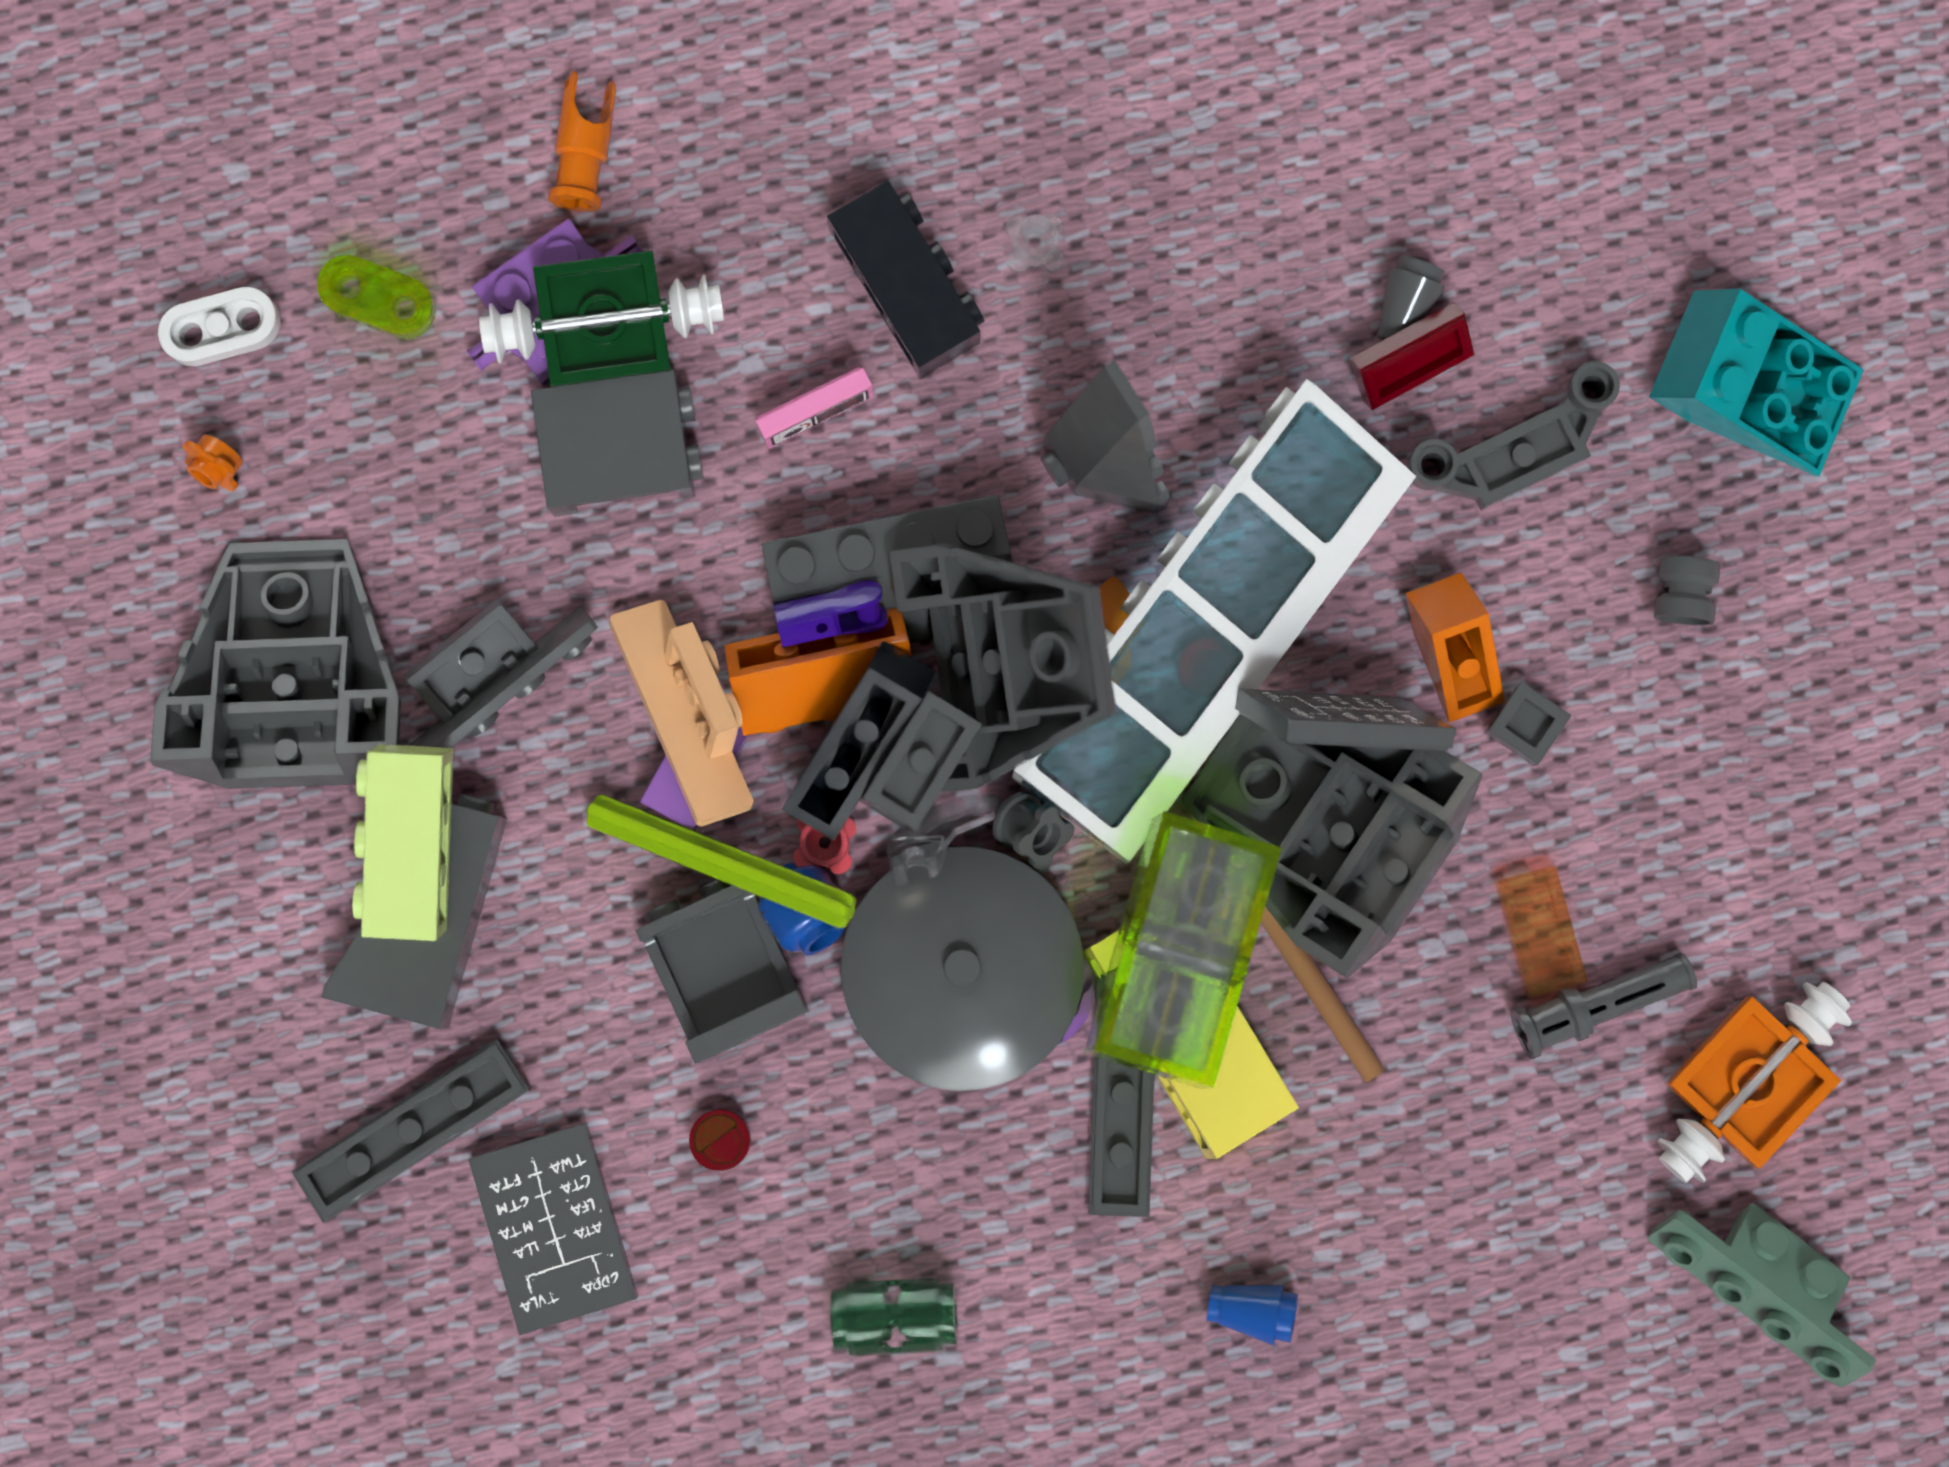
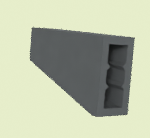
M460 794L457 805L451 804L447 931L437 941L361 937V926L324 985L322 998L437 1029L449 1028L507 819L492 815L495 803Z

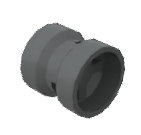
M1665 556L1660 558L1658 577L1663 582V589L1668 591V593H1663L1655 599L1653 617L1659 621L1684 625L1705 626L1714 624L1716 605L1706 595L1711 594L1712 587L1719 583L1721 564L1714 560L1691 556Z

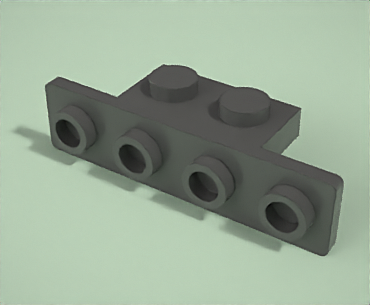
M496 599L404 674L407 682L440 718L439 721L408 746L452 748L468 734L471 737L481 734L496 721L499 715L497 710L514 696L520 699L536 690L545 679L544 672L561 658L570 660L580 654L590 644L592 640L590 635L598 626L586 610L579 606L534 642L502 603Z

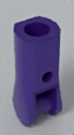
M862 580L829 593L773 604L782 647L842 634L869 633L880 630L888 622L887 611L879 605L880 600L883 598L882 587L876 581Z

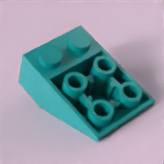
M1742 289L1694 290L1649 398L1690 423L1811 475L1820 477L1864 369Z

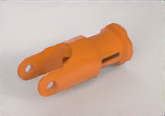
M571 71L565 83L555 145V153L560 157L556 187L549 190L548 201L553 203L554 206L566 210L595 212L601 208L602 198L597 194L600 166L608 159L616 86L614 81H609L607 84L600 122L592 123L584 119L578 112L575 104L578 75L576 71Z

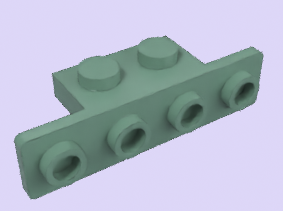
M1755 1203L1750 1204L1740 1212L1725 1241H1722L1682 1210L1675 1212L1652 1229L1648 1236L1649 1242L1664 1252V1255L1670 1262L1686 1269L1712 1289L1717 1298L1728 1305L1734 1306L1760 1326L1770 1339L1783 1344L1808 1363L1812 1370L1821 1378L1831 1381L1838 1387H1844L1872 1371L1876 1359L1829 1323L1851 1277Z

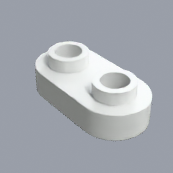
M240 287L181 303L170 308L163 315L159 323L158 338L163 350L177 362L187 366L204 365L255 351L269 345L279 332L280 313L275 303L262 291L252 287ZM249 312L259 313V325L253 330H243L241 326L243 317ZM191 328H201L203 333L201 341L195 346H186L184 342L186 332Z

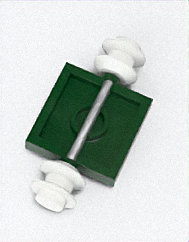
M652 250L533 266L540 315L534 316L535 322L532 320L530 309L520 300H516L513 312L500 314L493 303H489L490 316L479 317V326L484 353L495 352L498 364L502 363L506 350L518 349L525 360H529L536 347L535 334H537L538 341L544 340L550 386L557 387L671 370L664 323H670L669 316H672L673 328L683 338L688 337L691 325L704 324L709 333L713 335L712 322L724 321L719 285L707 286L705 274L702 275L698 288L685 289L679 278H675L668 291L670 304H667L666 298L660 299Z

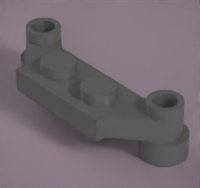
M1592 361L1583 364L1570 377L1567 385V394L1562 404L1459 454L1444 440L1429 439L1423 441L1414 449L1408 459L1407 468L1416 475L1412 483L1423 490H1435L1476 500L1480 510H1483L1587 460L1591 454L1586 444L1599 414L1616 399L1619 393L1620 382L1617 373L1611 366L1603 362ZM1581 386H1591L1596 393V399L1586 397L1582 392ZM1430 461L1434 463L1438 469V476L1425 474L1422 470L1421 462Z

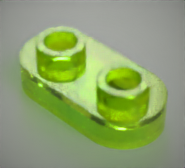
M341 255L331 259L322 267L318 275L317 290L321 300L334 314L398 339L419 337L431 327L436 314L434 299L428 289L413 277L354 255ZM350 280L359 281L361 290L354 298L342 297V287L346 282ZM404 301L414 302L416 304V311L412 317L399 319L396 316V309L400 303Z

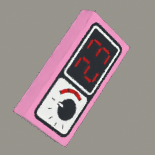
M857 367L758 416V419L755 421L767 448L770 449L873 398V386L864 368L860 369V367Z

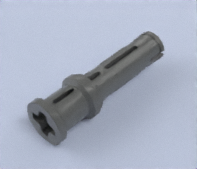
M1680 952L1675 954L1674 957L1622 975L1619 978L1580 993L1576 988H1565L1558 991L1556 999L1525 1010L1522 1006L1515 1007L1510 1011L1511 1021L1525 1054L1530 1059H1535L1541 1056L1542 1049L1573 1037L1577 1041L1589 1038V1034L1593 1033V1026L1634 1010L1642 1009L1647 1005L1686 990L1696 989L1697 979L1689 959L1684 953Z

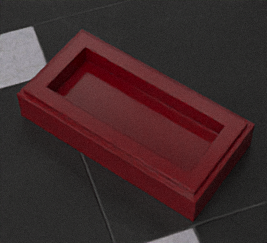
M1453 302L1350 359L1361 397L1367 406L1374 410L1475 354L1465 313Z

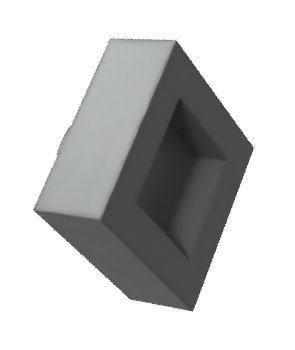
M1520 682L1512 691L1485 733L1532 766H1537L1572 715L1524 682Z

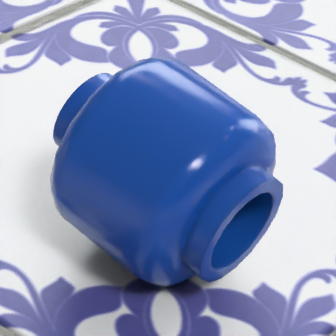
M795 863L783 865L786 868L836 887L827 872L819 866L807 865L798 868ZM762 897L759 900L758 908L761 917L779 945L785 950L791 952L802 951L807 956L814 955L835 943L845 931V928H836Z

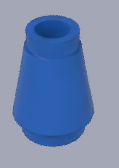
M1212 1285L1207 1321L1218 1323L1221 1326L1275 1346L1276 1340L1291 1343L1298 1294L1284 1291V1285Z

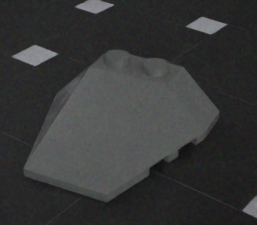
M348 539L229 543L200 605L202 615L190 640H184L178 653L180 663L168 690L162 689L155 704L150 762L153 766L227 789L349 785L356 781L359 761L361 759L367 760V752L379 744L399 745L401 700Z
M946 544L889 551L898 612L927 608L930 610L942 700L982 724L941 792L979 788L1117 714L1099 586Z
M1240 714L1181 801L1213 842L1229 849L1227 857L1229 862L1293 943L1304 952L1348 979L1392 941L1459 839L1483 775L1458 758L1441 750L1287 743Z

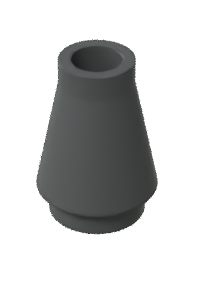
M1400 255L1396 267H1389L1381 323L1376 336L1384 340L1427 317L1445 288L1440 284L1445 271L1425 261Z

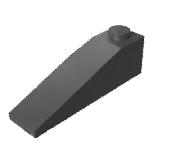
M1114 360L1101 369L1047 432L1043 446L1048 453L1040 458L1054 483L1058 487L1067 483L1076 496L1157 514L1167 507L1170 494L1162 480L1157 484L1154 482L1155 479L1164 474L1162 464L1153 452V449L1157 447L1150 415Z

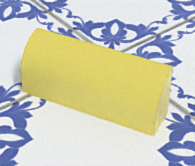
M1173 898L1083 950V955L1096 977L1098 976L1101 980V975H1105L1109 982L1105 986L1109 991L1110 1000L1123 1021L1133 1023L1138 1033L1156 970H1165L1192 979L1169 1064L1152 1060V1067L1155 1070L1156 1077L1206 1159H1218L1299 1107L1224 983L1128 954L1132 934L1139 919L1195 936L1193 931L1170 923L1176 904Z

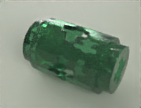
M939 1277L847 1282L845 1289H833L831 1292V1333L835 1351L848 1350L850 1356L942 1352L943 1345L958 1344V1310L955 1283L940 1284ZM889 1287H899L903 1291L898 1294L897 1302L893 1304L885 1302L884 1294L880 1293H887ZM898 1327L900 1334L905 1335L906 1339L911 1340L903 1341L901 1347H891L885 1342L891 1340L892 1328Z

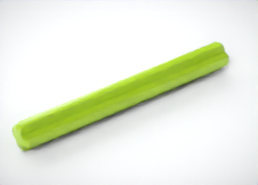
M598 795L587 808L588 816L586 823L594 830L836 928H845L855 914L856 898L849 892L609 796Z

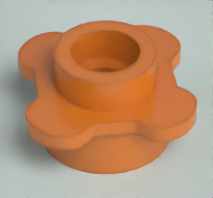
M203 435L197 444L192 441H185L182 448L188 455L185 459V463L188 465L186 469L196 481L211 489H217L219 485L232 492L237 489L239 485L233 479V476L243 462L236 451L223 441L210 435Z

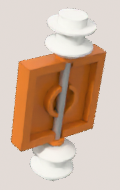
M1805 982L1802 987L1807 999L1800 1006L1790 1002L1784 1004L1787 1021L1790 1024L1787 1028L1753 996H1746L1670 1077L1665 1084L1702 1118L1699 1123L1695 1120L1678 1118L1676 1123L1681 1133L1674 1142L1661 1138L1657 1141L1665 1151L1659 1157V1160L1671 1173L1684 1183H1687L1692 1177L1704 1183L1706 1178L1701 1167L1709 1159L1720 1163L1725 1161L1722 1145L1718 1141L1720 1137L1753 1168L1760 1169L1842 1080L1806 1047L1809 1042L1816 1045L1832 1046L1834 1042L1828 1030L1835 1023L1845 1026L1852 1024L1850 1017L1846 1013L1851 1006L1835 988L1825 982H1822L1818 987Z

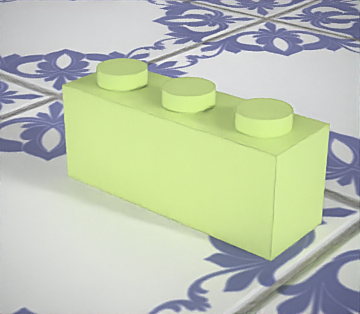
M379 744L367 752V760L361 759L359 761L356 790L359 797H366L365 821H358L354 850L356 858H364L363 882L355 884L352 907L354 918L362 919L361 937L437 941L447 931L453 748Z

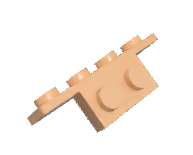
M657 600L611 615L609 626L695 823L698 826H705L749 811L753 805V798L732 753L738 728L742 726V714L733 693H724L716 676L719 674V664L711 643L708 640L701 642L693 622L677 627L666 602L663 600Z

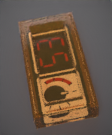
M1556 865L1495 881L1526 997H1533L1588 982Z

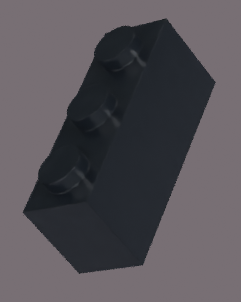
M887 180L827 216L830 233L919 379L980 344L981 331L978 326L985 322L971 295L967 291L958 295L947 276L954 272L953 267L937 241L928 245L917 228L918 225L924 222L916 204L906 191L897 195L891 183Z
M882 641L798 777L782 810L830 839L835 840L922 702L935 671L887 642Z

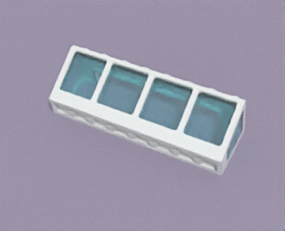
M1308 379L1305 380L1296 393L1288 387L1282 391L1259 426L1266 434L1260 441L1252 435L1246 439L1229 463L1230 466L1237 470L1236 474L1224 490L1215 483L1211 486L1193 511L1194 514L1201 518L1200 522L1188 538L1178 531L1156 560L1165 567L1152 586L1141 580L1120 608L1129 617L1114 635L1105 628L1117 714L1013 770L1012 779L1038 797L1042 802L1051 803L1056 806L1062 817L1125 864L1131 861L1240 714L1235 709L1238 688L1259 689L1416 478V475Z

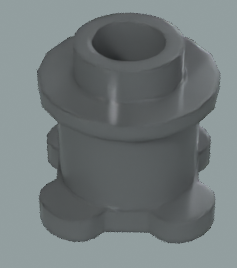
M1018 792L1004 800L997 808L994 816L993 835L996 841L1007 848H1014V851L1021 856H1027L1029 858L1028 865L1036 871L1047 869L1052 863L1054 854L1063 844L1071 840L1074 833L1073 824L1059 817V809L1051 803L1042 805L1039 798L1029 792Z

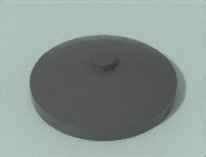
M949 847L917 855L899 864L886 873L869 890L857 907L844 939L841 958V979L845 1002L858 1032L873 1052L887 1065L902 1075L931 1087L960 1091L980 1090L1009 1082L1025 1074L1045 1059L1059 1044L1071 1025L1081 999L1084 982V957L1080 935L1067 905L1058 892L1039 873L1023 862L993 850L978 847Z

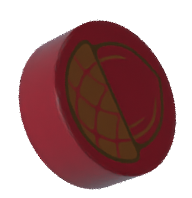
M726 1109L709 1111L697 1119L690 1131V1150L697 1162L707 1169L714 1171L731 1169L742 1162L749 1152L751 1146L750 1129L746 1121L733 1111Z

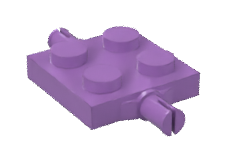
M568 218L471 287L488 310L489 303H493L500 314L512 313L516 300H520L530 309L532 320L535 322L534 316L540 315L533 266L643 252V250L637 245L633 236L629 235L623 242L602 255L598 250L585 242ZM535 334L536 347L529 360H525L518 349L510 351L528 364L544 386L550 381L544 340L538 341L537 334ZM482 341L471 349L466 350L481 371L497 360L495 352L484 354Z

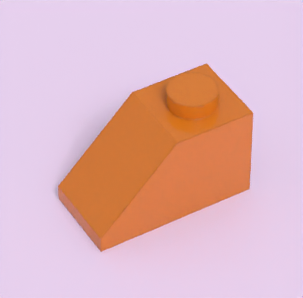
M1460 572L1405 593L1415 639L1449 723L1504 703L1505 699L1489 613L1463 574Z

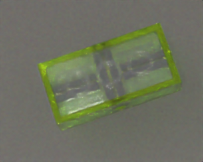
M1166 811L1151 819L1084 1050L1085 1054L1199 1089L1214 1088L1281 853V847Z

